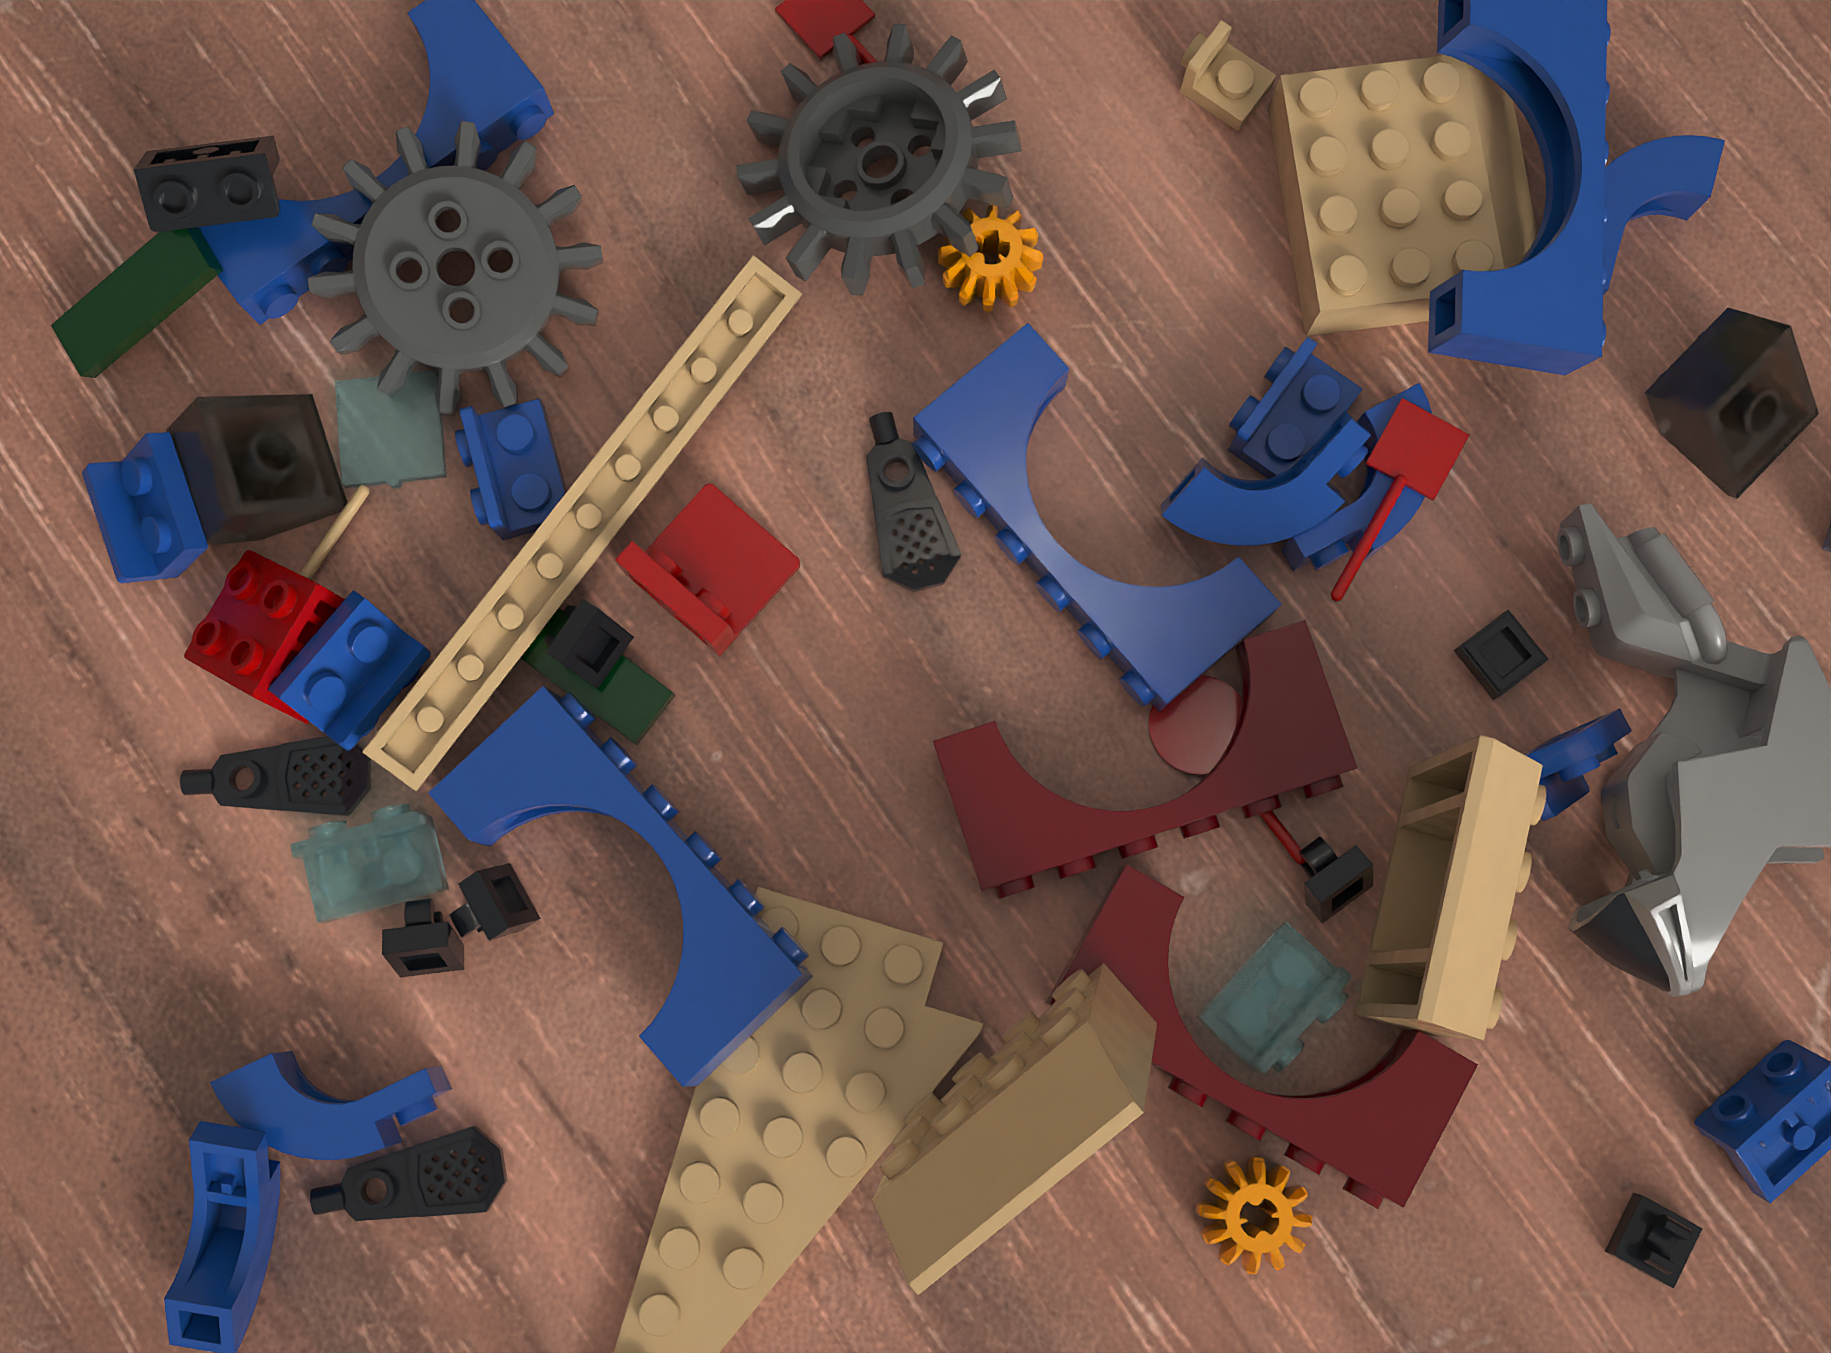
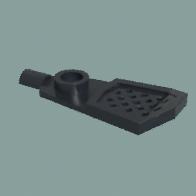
M892 412L878 413L869 418L876 445L866 455L883 578L912 592L943 585L962 554L923 463L912 446V442L899 438ZM893 462L904 464L908 468V475L901 481L888 479L884 472L889 464ZM916 516L921 517V520H916ZM900 520L904 522L903 526L898 524ZM927 522L932 524L931 527L926 526ZM911 526L915 528L913 532L909 530ZM893 531L898 532L897 536L892 535ZM921 532L926 534L924 538L920 536ZM904 537L909 539L908 542L903 541ZM932 538L937 540L935 544L930 542ZM915 542L920 545L918 549L914 547ZM898 547L903 549L901 553L896 551ZM926 549L930 550L929 555L924 552ZM909 553L914 555L912 559L907 557ZM936 555L941 556V559H935ZM920 559L924 561L923 565L918 563ZM905 564L907 565V568L903 569L901 568V566ZM932 565V566H934L935 568H934V570H932V569H930L929 567Z
M329 736L221 755L212 769L183 770L180 777V787L184 795L212 794L220 806L350 816L371 789V758L363 753V749L358 743L351 750L346 751ZM309 756L310 759L306 762L305 758ZM324 756H328V758L324 761ZM334 764H336L337 767L335 769H332L331 767ZM249 767L254 773L253 784L246 790H239L235 782L236 775L241 769ZM327 773L328 776L324 779L322 776ZM307 774L310 775L308 779L305 778ZM300 783L301 786L297 789L295 786ZM327 791L328 794L324 797L322 794ZM307 792L310 793L308 797L305 796Z
M472 1126L347 1168L341 1183L311 1190V1208L315 1215L345 1210L355 1221L488 1212L508 1181L503 1148L478 1127ZM472 1148L476 1150L475 1154L470 1152ZM454 1151L458 1153L456 1158L452 1155ZM436 1155L440 1157L438 1161L434 1159ZM482 1156L486 1158L485 1161L481 1160ZM464 1159L469 1161L467 1165L462 1163ZM446 1163L451 1165L449 1169L445 1167ZM428 1166L432 1168L431 1172L426 1170ZM475 1166L479 1168L478 1172H475L473 1170ZM457 1170L461 1172L460 1176L455 1174ZM438 1174L443 1176L441 1180L437 1178ZM373 1177L383 1180L387 1187L386 1196L381 1202L372 1201L366 1193L367 1183ZM468 1177L472 1180L470 1184L466 1182ZM449 1181L453 1183L452 1187L447 1185ZM431 1185L436 1187L434 1191L429 1189ZM478 1185L482 1187L481 1191L476 1189ZM460 1188L464 1191L462 1195L458 1193ZM442 1192L446 1194L444 1199L440 1197Z

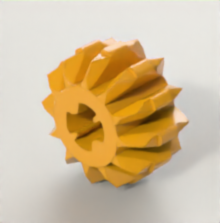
M989 205L986 218L982 219L975 211L968 207L963 212V218L968 220L979 249L969 257L954 248L946 237L945 240L948 245L938 249V263L947 268L943 273L942 282L946 288L961 287L959 302L963 306L971 303L976 296L982 297L983 311L987 314L993 310L994 301L997 297H1000L1007 306L1013 308L1018 303L1017 290L1031 292L1035 288L1037 278L1033 271L1042 268L1043 253L1033 248L1037 244L1039 236L1036 228L1020 229L1022 215L1018 209L1010 213L1004 220L998 218V206ZM983 253H996L997 264H985Z
M1260 1156L1250 1157L1246 1177L1235 1161L1228 1160L1224 1162V1172L1230 1181L1229 1184L1224 1186L1212 1177H1207L1204 1181V1186L1218 1196L1217 1203L1204 1201L1196 1204L1197 1214L1208 1219H1217L1216 1222L1201 1231L1202 1240L1206 1244H1215L1223 1241L1219 1248L1218 1259L1227 1266L1235 1262L1242 1253L1243 1269L1248 1274H1257L1260 1268L1262 1253H1264L1266 1260L1275 1270L1284 1268V1258L1279 1247L1285 1244L1291 1250L1301 1253L1305 1247L1301 1239L1291 1234L1292 1227L1305 1228L1312 1225L1311 1215L1300 1210H1292V1207L1303 1202L1308 1196L1306 1189L1300 1185L1285 1188L1289 1180L1290 1170L1281 1164L1274 1167L1266 1176L1265 1161ZM1265 1200L1267 1205L1260 1207V1210L1268 1215L1265 1223L1261 1227L1254 1223H1249L1243 1230L1241 1224L1246 1223L1248 1220L1240 1215L1242 1206L1246 1202L1258 1206Z

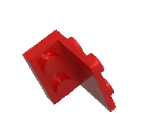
M711 483L706 484L645 551L632 541L615 559L628 578L719 657L801 565L796 555Z
M247 550L242 555L238 564L229 571L224 587L206 618L195 628L192 641L184 653V658L251 697L308 724L309 721L280 700L268 688L345 599L322 585L266 557Z

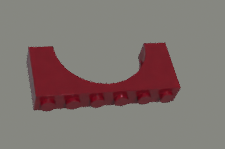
M1306 620L1244 639L1235 647L1241 671L1242 699L1237 725L1231 741L1221 759L1207 776L1185 794L1161 805L1130 811H1110L1087 807L1060 797L1032 778L1018 763L1001 737L995 721L934 740L933 743L981 890L994 887L998 899L1035 888L1031 875L1056 867L1060 879L1096 868L1093 855L1118 847L1121 859L1157 848L1158 844L1155 834L1179 827L1182 837L1185 839L1219 828L1220 824L1217 814L1241 807L1245 819L1280 808L1282 805L1278 794L1299 787L1303 788L1306 799L1344 787L1340 774L1357 769V765Z
M1127 864L1121 867L1046 1003L1052 1006L1056 1002L1052 997L1053 992L1073 973L1082 969L1089 976L1104 963L1157 1022L1151 1064L1173 1076L1167 1088L1202 1108L1208 1097L1229 1108L1231 1111L1226 1122L1259 1141L1262 1140L1266 1131L1286 1141L1289 1145L1284 1156L1317 1175H1320L1325 1165L1348 1177L1342 1189L1374 1208L1379 1209L1384 1199L1404 1208L1478 1064L1420 1031L1403 1029L1392 1047L1372 1068L1356 1079L1328 1091L1307 1095H1278L1253 1089L1237 1081L1222 1071L1197 1046L1188 1033L1173 998L1168 967L1169 944L1173 924L1184 897Z

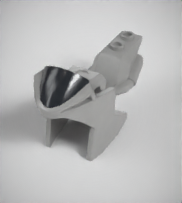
M1591 503L1579 505L1560 523L1561 529L1557 534L1560 558L1565 566H1571L1577 588L1573 597L1577 621L1581 627L1588 629L1591 644L1596 653L1628 666L1664 678L1674 679L1675 697L1669 711L1647 740L1632 748L1601 791L1606 836L1629 869L1624 888L1576 908L1570 919L1568 929L1611 965L1657 987L1670 996H1684L1691 992L1699 991L1704 986L1707 965L1741 902L1766 864L1817 863L1824 859L1822 848H1831V688L1809 642L1801 635L1791 637L1783 645L1782 650L1772 654L1763 653L1727 641L1726 630L1712 604L1715 601L1666 534H1660L1655 527L1635 531L1625 537L1616 538Z

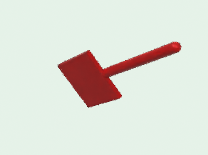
M785 0L775 8V12L820 60L833 51V37L845 32L856 47L863 64L878 62L853 36V34L875 18V13L862 0Z
M1404 398L1400 400L1365 463L1394 480L1330 595L1333 601L1338 602L1343 599L1404 487L1406 486L1433 501L1470 434Z

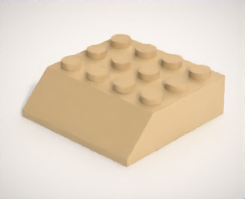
M1442 55L1280 76L1269 104L1268 112L1305 336L1429 321L1431 290L1462 270L1496 271L1516 266L1529 251L1538 233L1514 103L1510 96L1483 72L1461 60Z
M1479 735L1409 767L1354 1016L1407 1030H1417L1426 1035L1484 1040L1486 1028L1493 1029L1500 1016L1503 1001L1501 988L1495 987L1501 960L1506 961L1511 956L1517 937V922L1510 919L1515 893H1521L1524 890L1531 872L1532 855L1530 852L1525 851L1530 825L1535 826L1540 820L1546 801V787L1539 784L1542 764L1494 738Z
M1104 963L1089 976L1082 969L1069 976L1053 992L1052 997L1056 1002L1038 1018L1032 1011L1024 1014L1003 1034L1002 1039L1006 1044L989 1059L982 1052L975 1055L953 1076L952 1080L956 1085L945 1096L938 1100L933 1093L929 1094L904 1117L903 1121L907 1126L894 1138L892 1145L896 1149L879 1167L884 1176L872 1200L906 1281L917 1295L927 1289L1144 1113L1157 1022Z

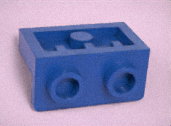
M1308 336L1296 353L1288 347L1281 351L1264 376L1265 379L1273 383L1261 401L1250 395L1229 424V427L1238 433L1227 451L1266 478L1277 476L1293 467L1344 411H1348L1363 390V388L1314 356L1312 353L1318 343Z
M535 399L481 415L476 412L473 406L459 409L464 429L455 431V438L464 465L466 467L474 465L479 487L470 489V496L480 525L489 524L491 529L502 540L535 532L567 492L543 403L540 399Z
M170 432L146 433L122 461L89 463L83 469L82 476L118 582L132 583L177 578L208 548Z
M353 590L268 690L323 731L338 745L349 751L362 737L373 730L379 716L400 691L416 679L420 668L430 657L431 651L403 631L366 598Z
M1620 708L1552 737L1524 754L1543 765L1539 784L1546 787V801L1541 820L1545 821L1557 816L1589 793L1590 789L1583 774L1601 766L1600 762L1618 754L1614 743L1632 732Z
M1791 1040L1781 1042L1728 1091L1718 1097L1694 1121L1702 1135L1724 1148L1750 1190L1768 1203H1772L1831 1149V1061Z

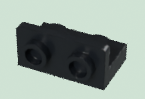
M274 135L146 151L133 169L149 228L153 232L277 217L281 210L273 178L280 161Z

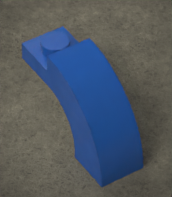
M1696 135L1660 138L1630 149L1605 167L1604 199L1608 204V215L1604 225L1603 259L1607 264V276L1603 285V295L1609 289L1626 224L1636 218L1649 215H1666L1687 221L1711 197L1725 140Z
M1420 383L1370 408L1359 418L1358 422L1371 435L1363 444L1368 448V452L1364 457L1365 463L1402 398L1433 414ZM1365 464V480L1358 499L1351 505L1330 515L1313 528L1291 537L1283 546L1281 551L1292 570L1295 571L1310 562L1316 571L1332 564L1350 552L1345 543H1348L1352 552H1354L1394 479ZM1406 486L1404 487L1364 561L1376 554L1404 528L1421 506L1425 496Z
M1344 411L1293 467L1277 476L1261 480H1244L1231 477L1217 470L1202 457L1162 502L1161 515L1175 526L1190 534L1221 544L1238 546L1261 545L1289 539L1320 524L1346 502L1340 491L1329 481L1336 474L1341 478H1345L1360 464L1368 452V448L1363 444L1371 435L1362 424L1348 412Z
M293 1051L268 1054L210 1082L217 1098L240 1127L267 1132V1145L282 1153L313 1160L348 1159L386 1149L403 1142L393 1117H397L400 1126L422 1118L438 1109L434 1101L435 1097L452 1089L441 1065L422 1069L359 1100L340 1099L319 1090L306 1078L298 1065Z
M200 1121L189 1139L194 1189V1208L190 1234L178 1272L164 1297L169 1345L215 1353H237L255 1310L271 1254L280 1197V1161L268 1159L267 1132Z

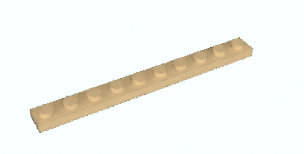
M754 255L750 258L363 750L365 755L416 792L419 790L798 302L802 295L800 291Z

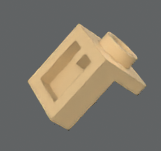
M1221 20L1209 37L1199 33L1183 55L1180 65L1186 68L1180 93L1239 132L1273 87L1277 75L1229 44L1227 41L1232 27Z

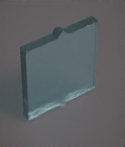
M436 370L410 373L406 386L393 398L377 390L380 375L378 377L335 381L341 480L344 488L359 487L360 485L389 484L392 488L398 489L402 486V482L447 477L442 414L438 411L435 399L439 382V373Z

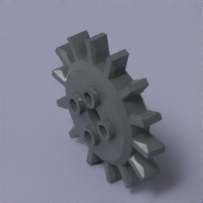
M893 24L887 41L884 62L861 65V58L856 47L844 32L833 37L834 59L841 72L819 86L810 79L807 73L791 63L781 70L793 99L799 103L790 119L751 110L747 122L758 141L779 147L778 159L736 165L737 177L747 195L784 190L786 196L749 217V220L764 246L799 224H803L807 230L786 257L796 277L806 282L828 251L833 248L845 253L841 265V277L850 294L863 296L870 277L872 257L896 253V260L901 273L910 285L915 288L925 284V263L917 246L939 232L948 239L954 248L969 257L979 249L968 220L958 214L968 198L990 205L1010 207L1013 194L1007 177L978 169L979 158L1021 152V138L1015 120L972 126L971 121L1007 100L1001 78L995 69L960 91L956 92L951 86L968 63L960 39L951 35L925 69L912 64L914 48L905 24ZM864 139H874L872 143L866 145L864 148L857 147L858 144ZM925 146L931 147L926 155L913 156L917 149ZM882 157H892L898 160L893 172L885 177L873 178L867 175L870 165ZM848 191L857 192L854 198L849 201L841 199V196Z
M461 121L454 138L456 159L453 166L429 168L425 160L423 145L411 129L405 127L396 130L397 151L407 166L408 176L387 188L376 179L370 168L350 159L342 169L353 189L372 202V206L366 213L362 223L354 224L335 214L315 213L311 224L317 232L329 241L354 246L352 270L346 272L324 271L307 278L309 291L315 296L329 299L357 294L365 312L363 317L356 322L342 327L330 340V343L336 352L341 355L359 351L370 340L378 336H382L395 347L394 356L380 372L377 390L391 398L406 386L412 369L418 363L437 369L439 372V382L435 399L438 411L442 415H456L462 400L460 390L461 376L467 372L485 370L491 381L492 393L503 407L507 408L517 405L518 390L509 376L507 362L527 351L538 360L545 371L561 378L569 370L568 364L562 352L549 344L541 336L551 316L566 318L576 325L595 326L599 315L598 309L585 299L562 295L559 292L560 272L564 270H588L602 264L601 245L583 242L568 247L555 246L549 229L552 224L572 215L583 202L582 195L576 186L573 185L557 190L546 201L534 205L520 191L525 180L535 170L538 156L536 147L527 141H524L511 153L508 164L499 177L477 169V159L481 143L474 122ZM451 210L460 215L461 223L453 232H443L437 227V218L444 211ZM504 250L512 255L513 264L506 272H495L489 267V258L495 251ZM451 251H462L473 258L475 272L470 281L460 286H453L445 283L440 278L438 266L445 254ZM405 261H416L422 267L420 278L413 283L403 282L399 278V267ZM467 300L473 304L474 315L471 320L465 323H458L451 318L450 310L455 302Z

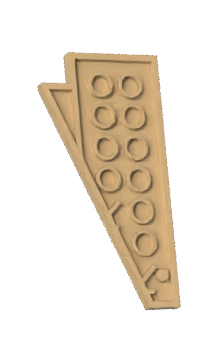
M757 888L756 895L765 905V908L758 915L774 933L781 927H784L804 947L809 957L802 964L813 977L706 1079L696 1086L613 1353H720L906 1125L903 1121L904 1117L915 1105L935 1090L980 1035L984 1023L925 1005L944 942L765 888Z

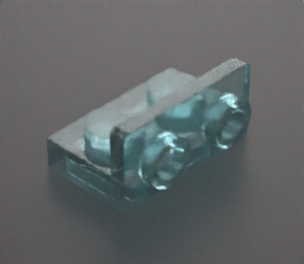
M409 804L392 805L371 812L372 822L351 828H348L347 821H335L317 825L307 830L309 839L290 844L292 857L304 861L317 922L327 923L449 890L432 816L420 811H411Z
M1284 922L1199 1013L1197 1018L1253 1071L1265 1074L1273 1067L1277 1072H1280L1303 1049L1305 1043L1299 1036L1316 1018L1321 1024L1325 1023L1346 1002L1349 995L1343 990V987L1353 976L1345 968L1335 967L1288 922Z

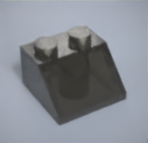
M1729 307L1698 336L1688 349L1645 392L1661 435L1726 495L1736 499L1746 491L1819 414L1791 325Z
M313 394L197 397L166 429V432L171 434L208 545L260 541L341 513L347 504Z

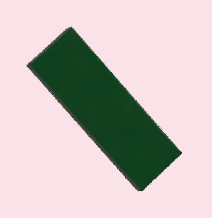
M198 227L158 232L51 324V327L81 377L96 378L219 275L223 268Z
M559 608L520 659L564 692L568 693L570 691L591 712L635 745H638L673 700L675 694L623 655L616 662L599 689H596L545 652L549 647L544 642L545 636L549 633L556 637L569 619L563 613V610Z

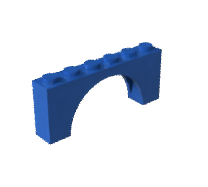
M425 0L407 13L425 46L429 63V96L424 116L415 134L423 145L425 160L429 168L454 165L456 159L454 138L461 121L474 122L481 143L477 159V169L486 171L495 162L499 153L517 140H526L536 135L544 127L546 120L555 114L542 84L475 0ZM401 156L376 177L383 186L389 188L402 178L408 176L407 166ZM352 190L344 194L319 200L294 201L279 199L281 210L277 217L198 228L223 268V271L217 276L238 304L261 325L268 319L279 318L287 314L295 307L298 298L309 291L307 278L324 271H345L349 261L353 259L354 246L329 241L317 232L311 224L315 213L335 214L348 222L361 224L372 206V202L356 190Z
M1439 0L1437 53L1451 56L1480 70L1496 82L1516 103L1530 125L1540 149L1546 178V199L1538 234L1529 251L1516 266L1496 271L1462 270L1430 291L1428 353L1559 375H1567L1602 357V347L1606 338V325L1603 321V285L1607 276V264L1603 259L1604 225L1608 215V204L1604 199L1605 164L1609 155V145L1605 139L1606 105L1610 94V86L1606 80L1607 46L1611 35L1610 24L1607 22V0Z
M1027 323L913 417V435L916 440L912 443V446L918 456L932 471L937 472L942 467L957 484L953 489V493L968 513L974 518H978L983 514L998 530L994 539L1004 554L1016 565L1025 561L1036 573L1040 580L1035 585L1043 598L1058 612H1061L1066 607L1081 624L1082 627L1077 630V633L1087 648L1101 660L1108 655L1124 673L1119 678V681L1132 699L1142 707L1150 703L1160 712L1270 618L1282 604L1240 557H1237L1215 573L1196 581L1163 587L1140 586L1116 581L1096 573L1069 555L1057 543L1041 520L1032 500L1026 470V451L1030 436L1043 411L1065 388L1069 367L1032 326Z
M542 686L432 788L428 794L468 840L489 847L501 837L525 823L544 816L565 812L597 813L614 817L638 832L652 846L669 871L677 890L683 919V946L680 965L671 992L659 1013L639 1037L682 1087L698 1086L813 977L802 964L809 957V954L784 927H781L776 933L770 929L758 915L765 908V905L741 879L738 878L731 885L715 868L722 858L701 834L694 831L688 837L672 820L679 813L674 803L656 785L652 784L645 790L630 772L637 766V763L627 751L612 737L603 743L588 727L596 720L590 710L570 691L562 698Z

